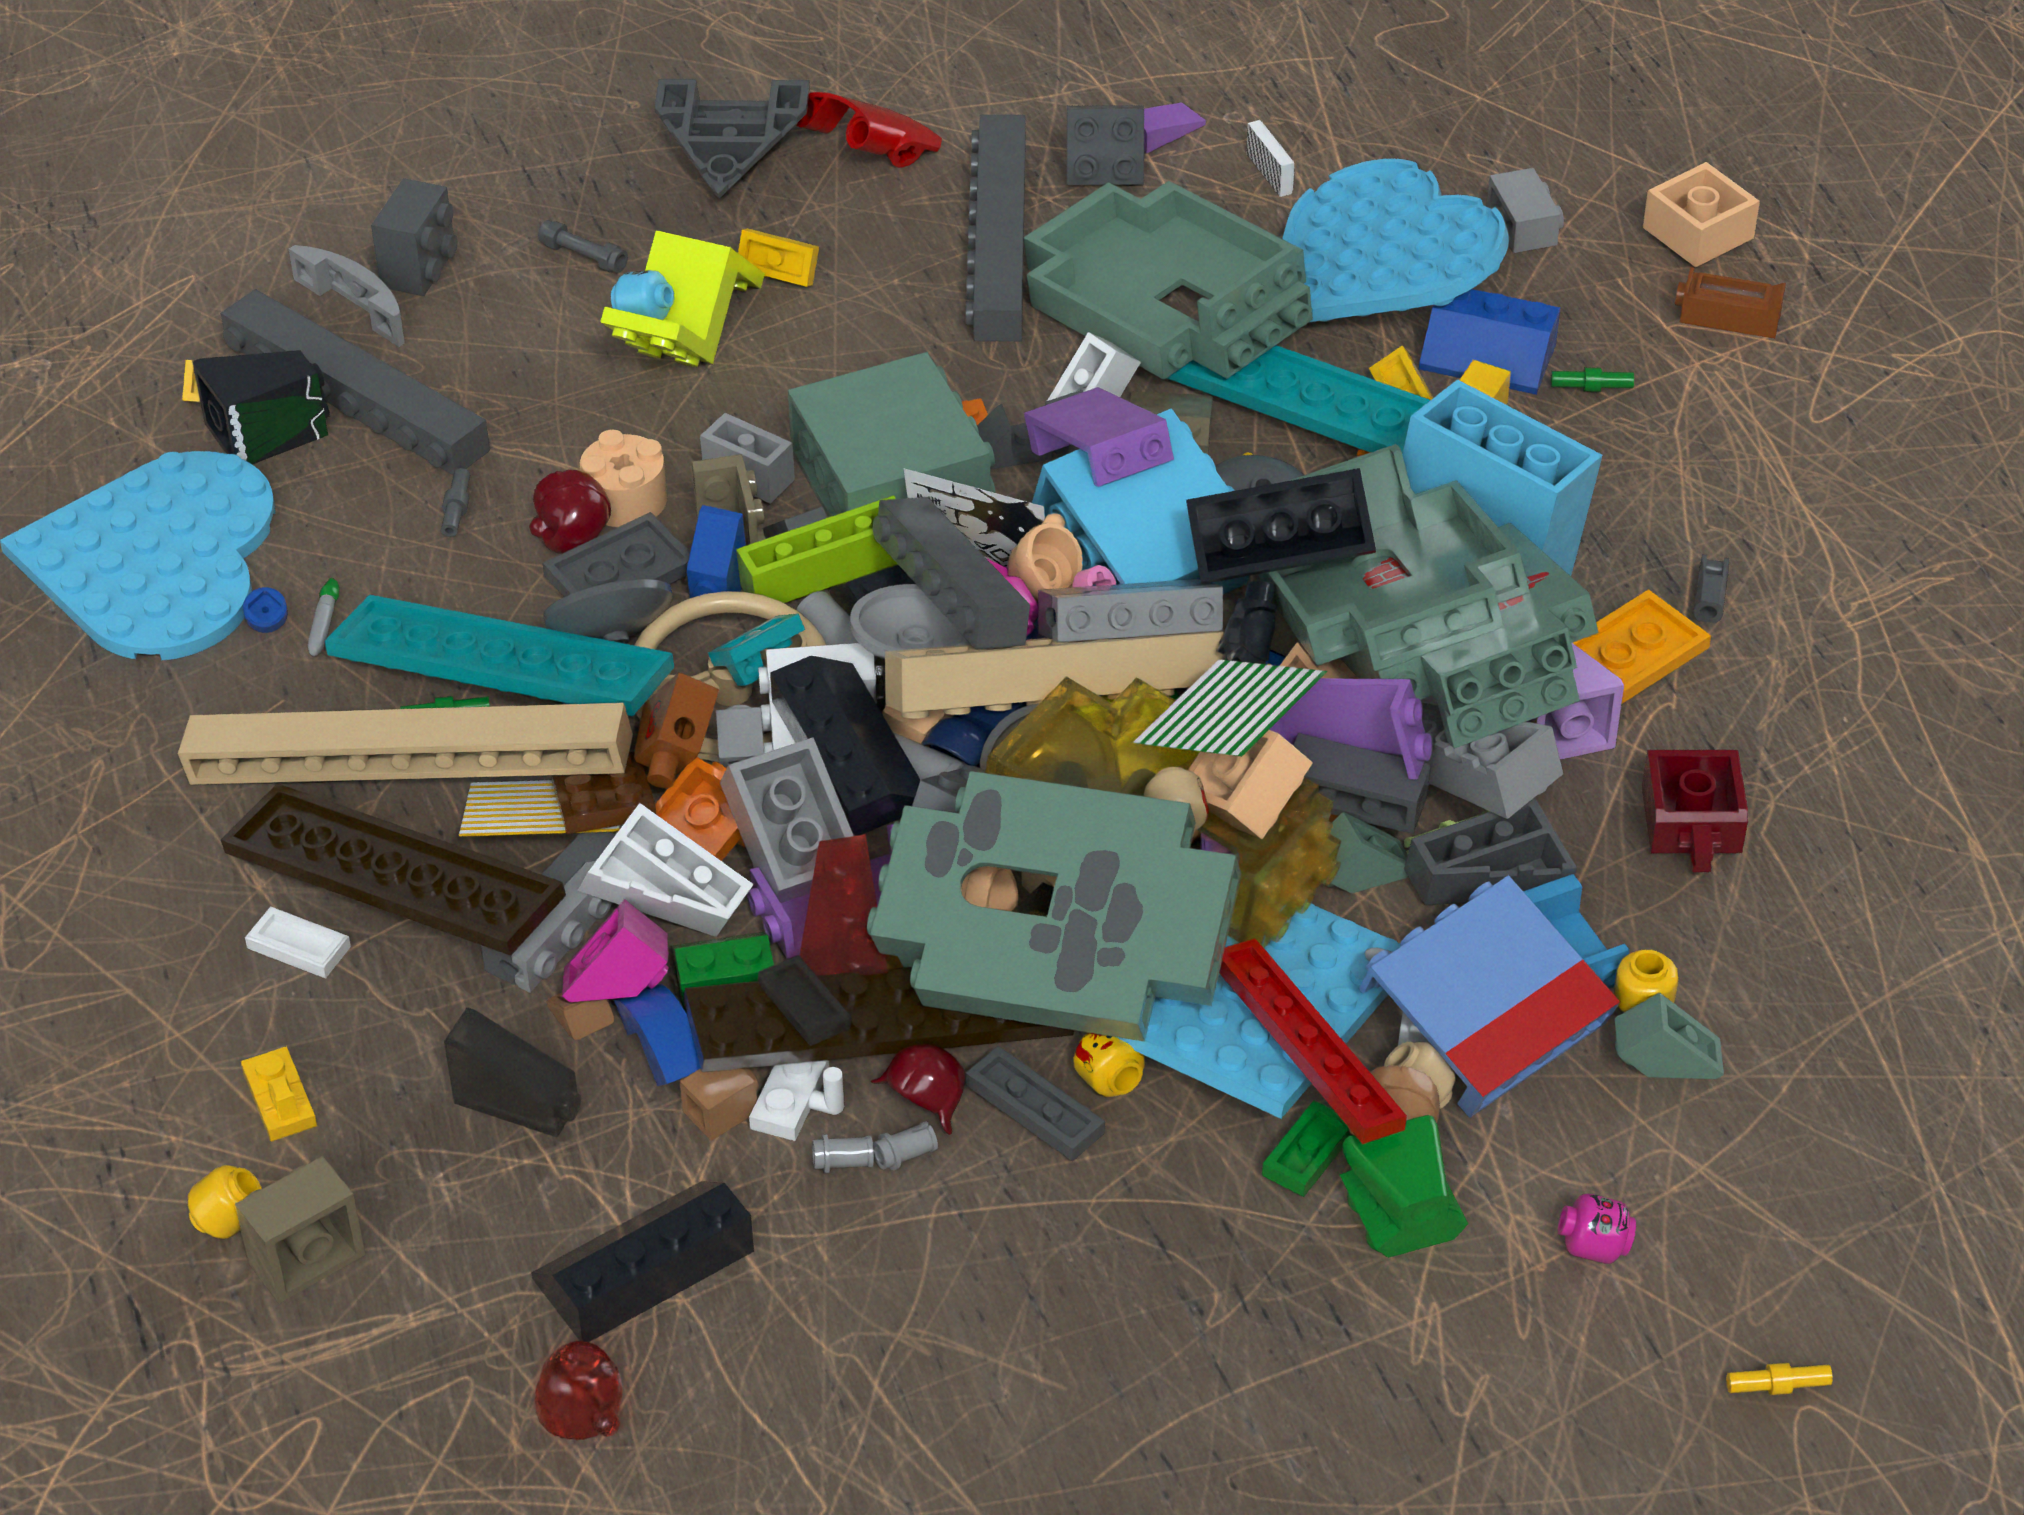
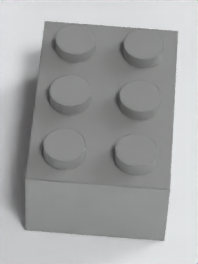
M814 738L728 765L720 781L721 787L754 868L759 867L780 903L855 878L864 864V860Z

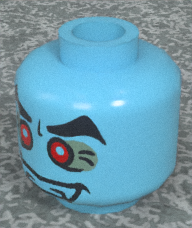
M653 270L624 273L611 291L613 309L661 320L666 318L674 302L672 286L661 273Z

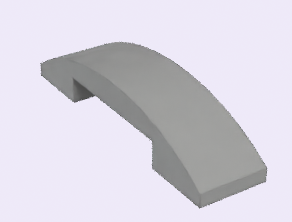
M299 245L289 248L295 281L319 296L333 289L370 313L372 330L398 347L405 344L398 303L386 284L373 272L349 258L330 251Z

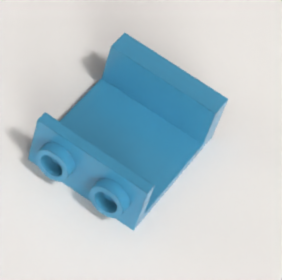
M1571 874L1523 891L1609 989L1613 988L1617 968L1621 960L1629 954L1630 950L1626 944L1608 950L1579 912L1582 885L1575 875Z

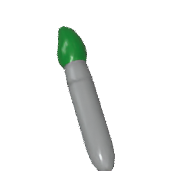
M329 578L319 592L320 599L308 639V651L312 656L319 655L325 646L324 641L327 639L334 604L339 598L340 587L334 578Z

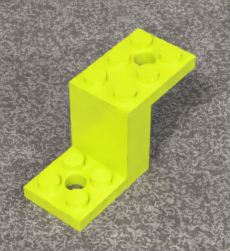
M656 230L645 271H658L672 286L674 302L670 307L668 315L665 319L661 320L604 307L601 323L613 330V337L624 340L625 344L630 347L637 348L640 354L661 359L663 353L675 357V361L692 367H698L699 361L713 364L733 289L747 291L748 286L761 289L765 273L731 247Z

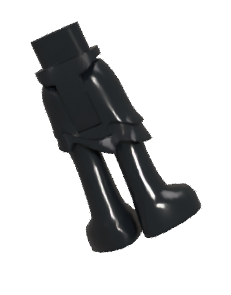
M1264 581L1248 582L1245 598L1237 600L1234 606L1235 611L1228 621L1222 639L1219 641L1220 644L1216 651L1223 654L1222 660L1266 664V661H1269L1276 618L1272 614L1276 613L1277 605L1272 603L1276 585Z

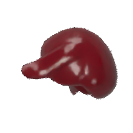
M918 1044L905 1047L896 1054L883 1075L878 1079L871 1080V1083H889V1086L904 1098L938 1114L944 1131L948 1135L952 1134L951 1119L960 1102L966 1075L962 1065L948 1051L935 1045Z

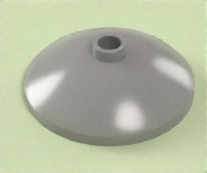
M917 584L894 585L872 591L859 599L851 610L850 629L854 638L870 653L884 660L885 651L970 644Z

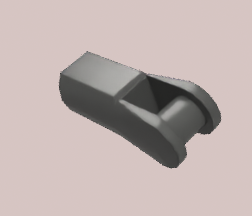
M1702 554L1694 603V616L1697 621L1717 623L1721 620L1724 613L1729 558L1724 557V561L1709 560L1707 555Z

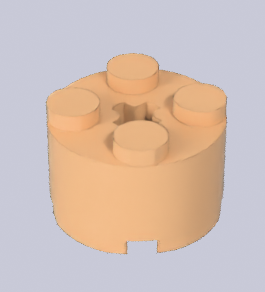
M612 429L602 432L599 435V440L591 444L583 452L580 459V471L590 474L597 480L609 498L611 516L606 525L620 527L649 512L657 517L667 503L664 457L661 444L656 440L638 435L622 434L618 430Z

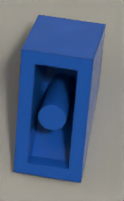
M702 505L687 565L690 598L723 591L741 592L742 587L740 585L736 549L746 546L742 513Z

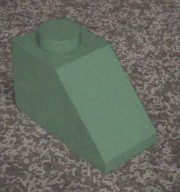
M1342 812L1306 847L1308 854L1315 864L1312 868L1314 874L1328 887L1335 885L1350 893H1356L1408 878L1404 870L1408 854L1400 840L1345 812Z
M1661 993L1654 995L1615 1018V1049L1624 1063L1634 1066L1647 1077L1717 1079L1724 1075L1720 1038Z

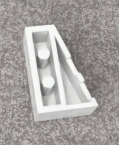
M639 803L588 871L577 891L619 905L625 899L640 912L717 937L754 884Z

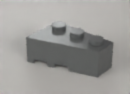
M1534 797L1508 819L1488 812L1412 838L1404 870L1424 905L1467 903L1469 902L1470 895L1479 886L1488 881L1494 885L1508 875L1522 891H1526L1571 874L1575 875L1577 867Z

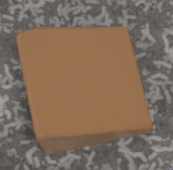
M561 992L546 1001L550 1011L574 1040L584 1038L614 1022V1016L608 999L568 1002L562 997Z

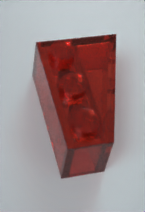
M866 834L819 841L795 978L840 973L862 975L888 973L885 954L879 953L871 935L867 932L869 913L872 907H877Z

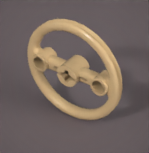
M723 591L696 596L668 608L642 631L634 646L656 650L659 644L680 626L694 619L721 613H744L768 620L778 615L799 614L805 630L792 636L793 644L787 648L824 646L826 643L819 631L806 617L783 602L759 594ZM766 649L760 651L764 667H767ZM710 657L708 660V670L691 676L694 679L718 688L719 692L716 702L724 706L740 705L747 701L752 694V683L746 686H737L727 667H714ZM668 675L648 699L675 675ZM643 704V705L641 706V708L636 712V714H637V716H638V718H639L640 720H641L642 710H643L644 704ZM772 731L763 734V745L764 742H773ZM704 738L701 751L697 757L719 762L718 740Z

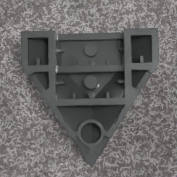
M659 79L654 107L656 114L718 199H720L807 114L810 80H772L769 101L700 100L696 79Z

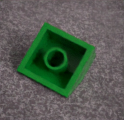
M765 932L671 945L679 994L684 1010L685 988L776 980L769 938Z

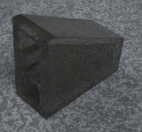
M467 1007L444 1041L454 1104L557 1138L567 1121L572 1122L576 1118L581 1106V1095L577 1091L575 1072L483 1014Z

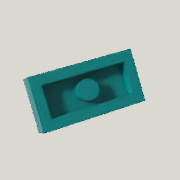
M799 614L778 615L708 652V655L714 667H727L737 686H746L759 679L758 668L764 667L760 651L789 647L793 644L791 637L804 631L805 627Z

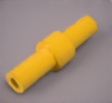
M1789 1363L1767 1364L1765 1370L1731 1372L1726 1375L1729 1393L1768 1390L1770 1395L1792 1394L1793 1388L1832 1385L1833 1381L1832 1370L1829 1364L1792 1368Z

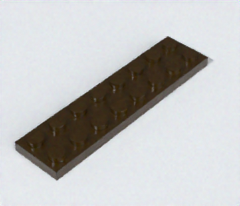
M278 783L221 839L226 854L510 956L566 896L563 882Z
M912 967L685 988L683 999L702 1072L898 1053L905 1047L918 1044H931L943 1049L1073 1036L1074 1030L923 1006L915 989L911 987Z

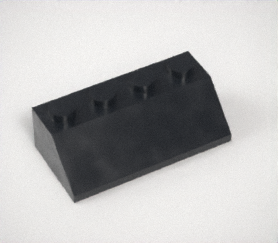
M1360 468L1186 500L1201 584L1376 553Z
M811 655L770 672L772 703L795 743L814 738L854 838L900 819L904 806L913 805L920 778L853 663Z
M701 1181L531 1272L532 1279L582 1345H585L754 1252L751 1214L724 1182Z

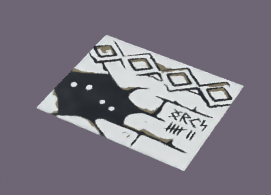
M904 468L908 498L928 497L985 558L1008 568V560L1012 549L1018 545L1020 539L1033 527L1042 524L1045 519L1044 506Z

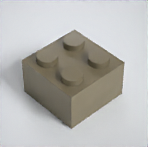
M323 1156L307 1165L297 1167L287 1176L263 1189L250 1193L245 1199L235 1204L249 1266L279 1304L366 1255L354 1194Z

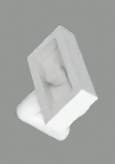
M829 1060L774 1065L749 1116L750 1129L796 1141L810 1109L832 1115L841 1113L844 1109L842 1071L837 1067H829ZM822 1084H824V1092L820 1091Z

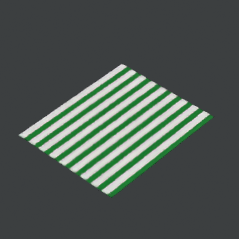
M1218 660L1133 743L1242 757L1328 671Z

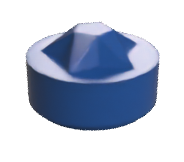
M262 587L255 589L247 595L243 603V612L247 624L258 632L269 633L279 629L285 623L288 616L285 598L279 591L273 588Z

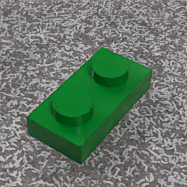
M1313 1100L1263 1162L1262 1176L1305 1197L1342 1150L1345 1139L1352 1135L1349 1127L1333 1109Z

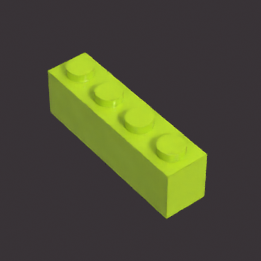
M893 495V496H890V497H887V498H884V499H881V500H890V499H896V498H895V496ZM880 500L736 549L740 585L743 591L764 595L786 603L897 564L875 540L873 535V520L878 516Z

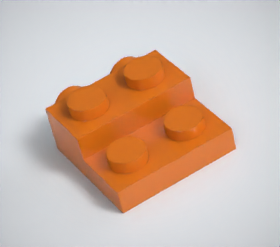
M696 757L675 779L673 786L668 788L655 803L656 814L720 861H723L736 843L744 848L746 847L720 784L727 768L715 761L710 765Z

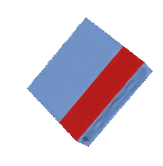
M1509 875L1494 885L1488 881L1479 886L1470 895L1469 902L1460 908L1456 904L1450 905L1437 916L1434 921L1435 924L1424 930L1421 926L1415 928L1400 942L1401 947L1392 953L1385 949L1376 954L1365 966L1368 972L1359 987V990L1364 994L1374 986L1376 988L1381 986L1467 1085L1457 1104L1469 1118L1605 1025L1620 1003L1618 998Z

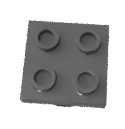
M1067 105V185H1105L1108 182L1113 185H1144V105Z

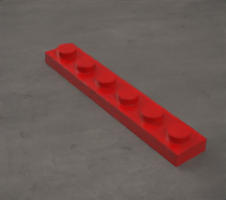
M1256 938L1225 947L1219 971L1220 975L1359 1141L1365 1144L1404 1131L1407 1115Z

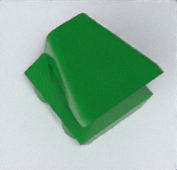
M1424 1115L1406 1120L1404 1131L1362 1144L1355 1135L1345 1139L1343 1142V1153L1352 1170L1340 1174V1177L1348 1191V1204L1353 1211L1360 1215L1366 1228L1365 1236L1367 1243L1372 1249L1390 1258L1454 1240L1468 1225L1446 1181L1439 1127L1433 1116Z

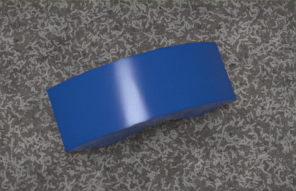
M659 983L653 989L649 987L643 989L637 997L614 1000L627 1036L634 1033L638 1034L657 1086L669 1084L689 1076L701 1068L687 1014L680 1002L666 986Z

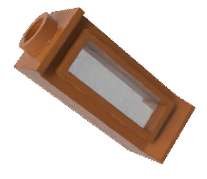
M1690 267L1687 282H1679L1676 293L1675 305L1682 306L1680 323L1775 339L1786 283L1773 286L1767 283L1701 272L1695 273L1694 267Z

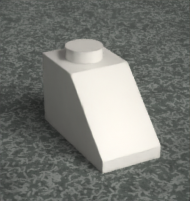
M1088 332L1047 401L1080 390L1085 392L1097 387L1120 397L1141 362L1112 342Z

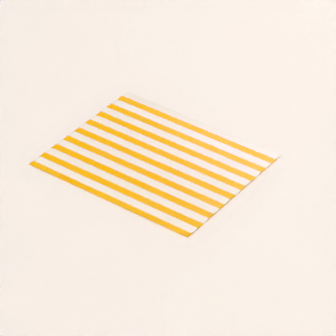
M552 780L471 783L459 836L566 833ZM621 825L583 832L619 831Z

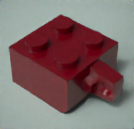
M1647 750L1642 794L1651 853H1689L1692 872H1711V861L1713 860L1714 853H1742L1748 825V806L1739 751Z

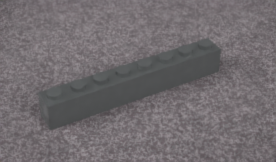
M980 115L979 130H972L969 225L976 226L968 227V249L975 250H968L967 255L968 274H974V276H967V299L974 301H966V325H974V341L1022 342L1026 115Z
M254 289L220 313L224 330L223 338L232 350L239 351L244 355L301 350L311 364L316 363L323 374L325 385L320 387V390L327 403L341 410L346 416L353 417L369 426L374 432L381 433L395 441L403 449L410 450L428 460L434 467H440L454 475L456 469H467L490 451L486 419L257 289Z

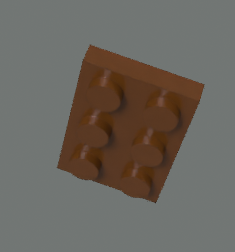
M629 751L625 773L551 775L566 834L624 825L639 803L656 814L655 801L643 765L636 762L634 752Z

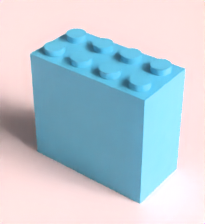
M1457 379L1410 417L1402 455L1411 489L1417 494L1457 480L1497 527L1511 523L1571 576L1603 455Z
M1172 408L1157 415L1166 419L1174 460L1099 487L1094 485L1088 453L1082 449L1075 450L1042 466L1032 503L1044 506L1045 517L1053 513L1063 516L1065 528L1073 533L1082 550V570L1097 565L1104 566L1112 572L1116 584L1200 579L1186 500L1235 490L1225 484L1217 473L1212 458L1202 452L1193 439L1189 426L1184 421H1180ZM1249 576L1212 583L1222 586L1223 594L1247 584Z

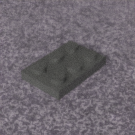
M649 512L543 562L542 565L544 576L565 597L583 589L624 580L652 579L671 584L687 576L690 551Z

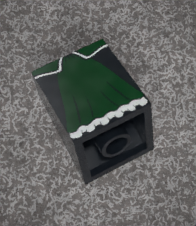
M301 350L200 358L192 361L204 423L226 454H235L253 465L328 436L325 418L330 417V411L320 390V387L325 385L324 377L319 366L316 363L311 364Z

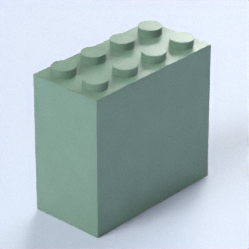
M928 352L788 390L790 437L793 443V456L828 517L893 495L896 499L908 498L904 468L995 493L994 482L990 475V467L995 465L993 449L989 442L982 441L975 419L972 416L967 417L963 410L960 395L957 391H951L943 368L941 366L936 367Z

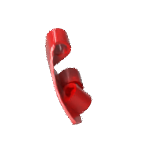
M826 92L809 93L807 114L796 124L800 128L827 134L837 126L848 109L851 108L856 113L846 128V141L848 145L853 149L873 154H886L891 163L897 168H903L914 163L925 149L938 152L942 142L940 136L908 116L888 108Z

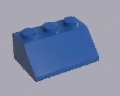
M1475 289L1455 297L1447 305H1433L1420 357L1419 369L1461 378L1472 360H1476L1511 371L1509 389L1537 395L1556 347L1560 307Z

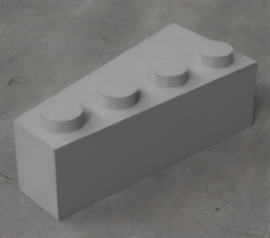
M1422 703L1423 727L1425 733H1429L1432 739L1431 757L1428 761L1424 762L1431 764L1429 784L1508 819L1534 797L1545 792L1550 784L1563 775L1552 726L1523 722L1454 749L1447 741L1439 706ZM1393 754V756L1402 757L1400 754Z

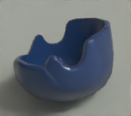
M953 716L944 718L933 726L921 744L923 746L930 744L932 749L964 761L967 765L980 768L981 753L987 736L974 722Z

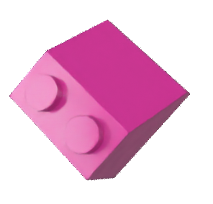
M624 899L564 967L562 997L568 1002L637 997L646 986L653 989L663 979L669 969L666 965L669 954L668 933Z

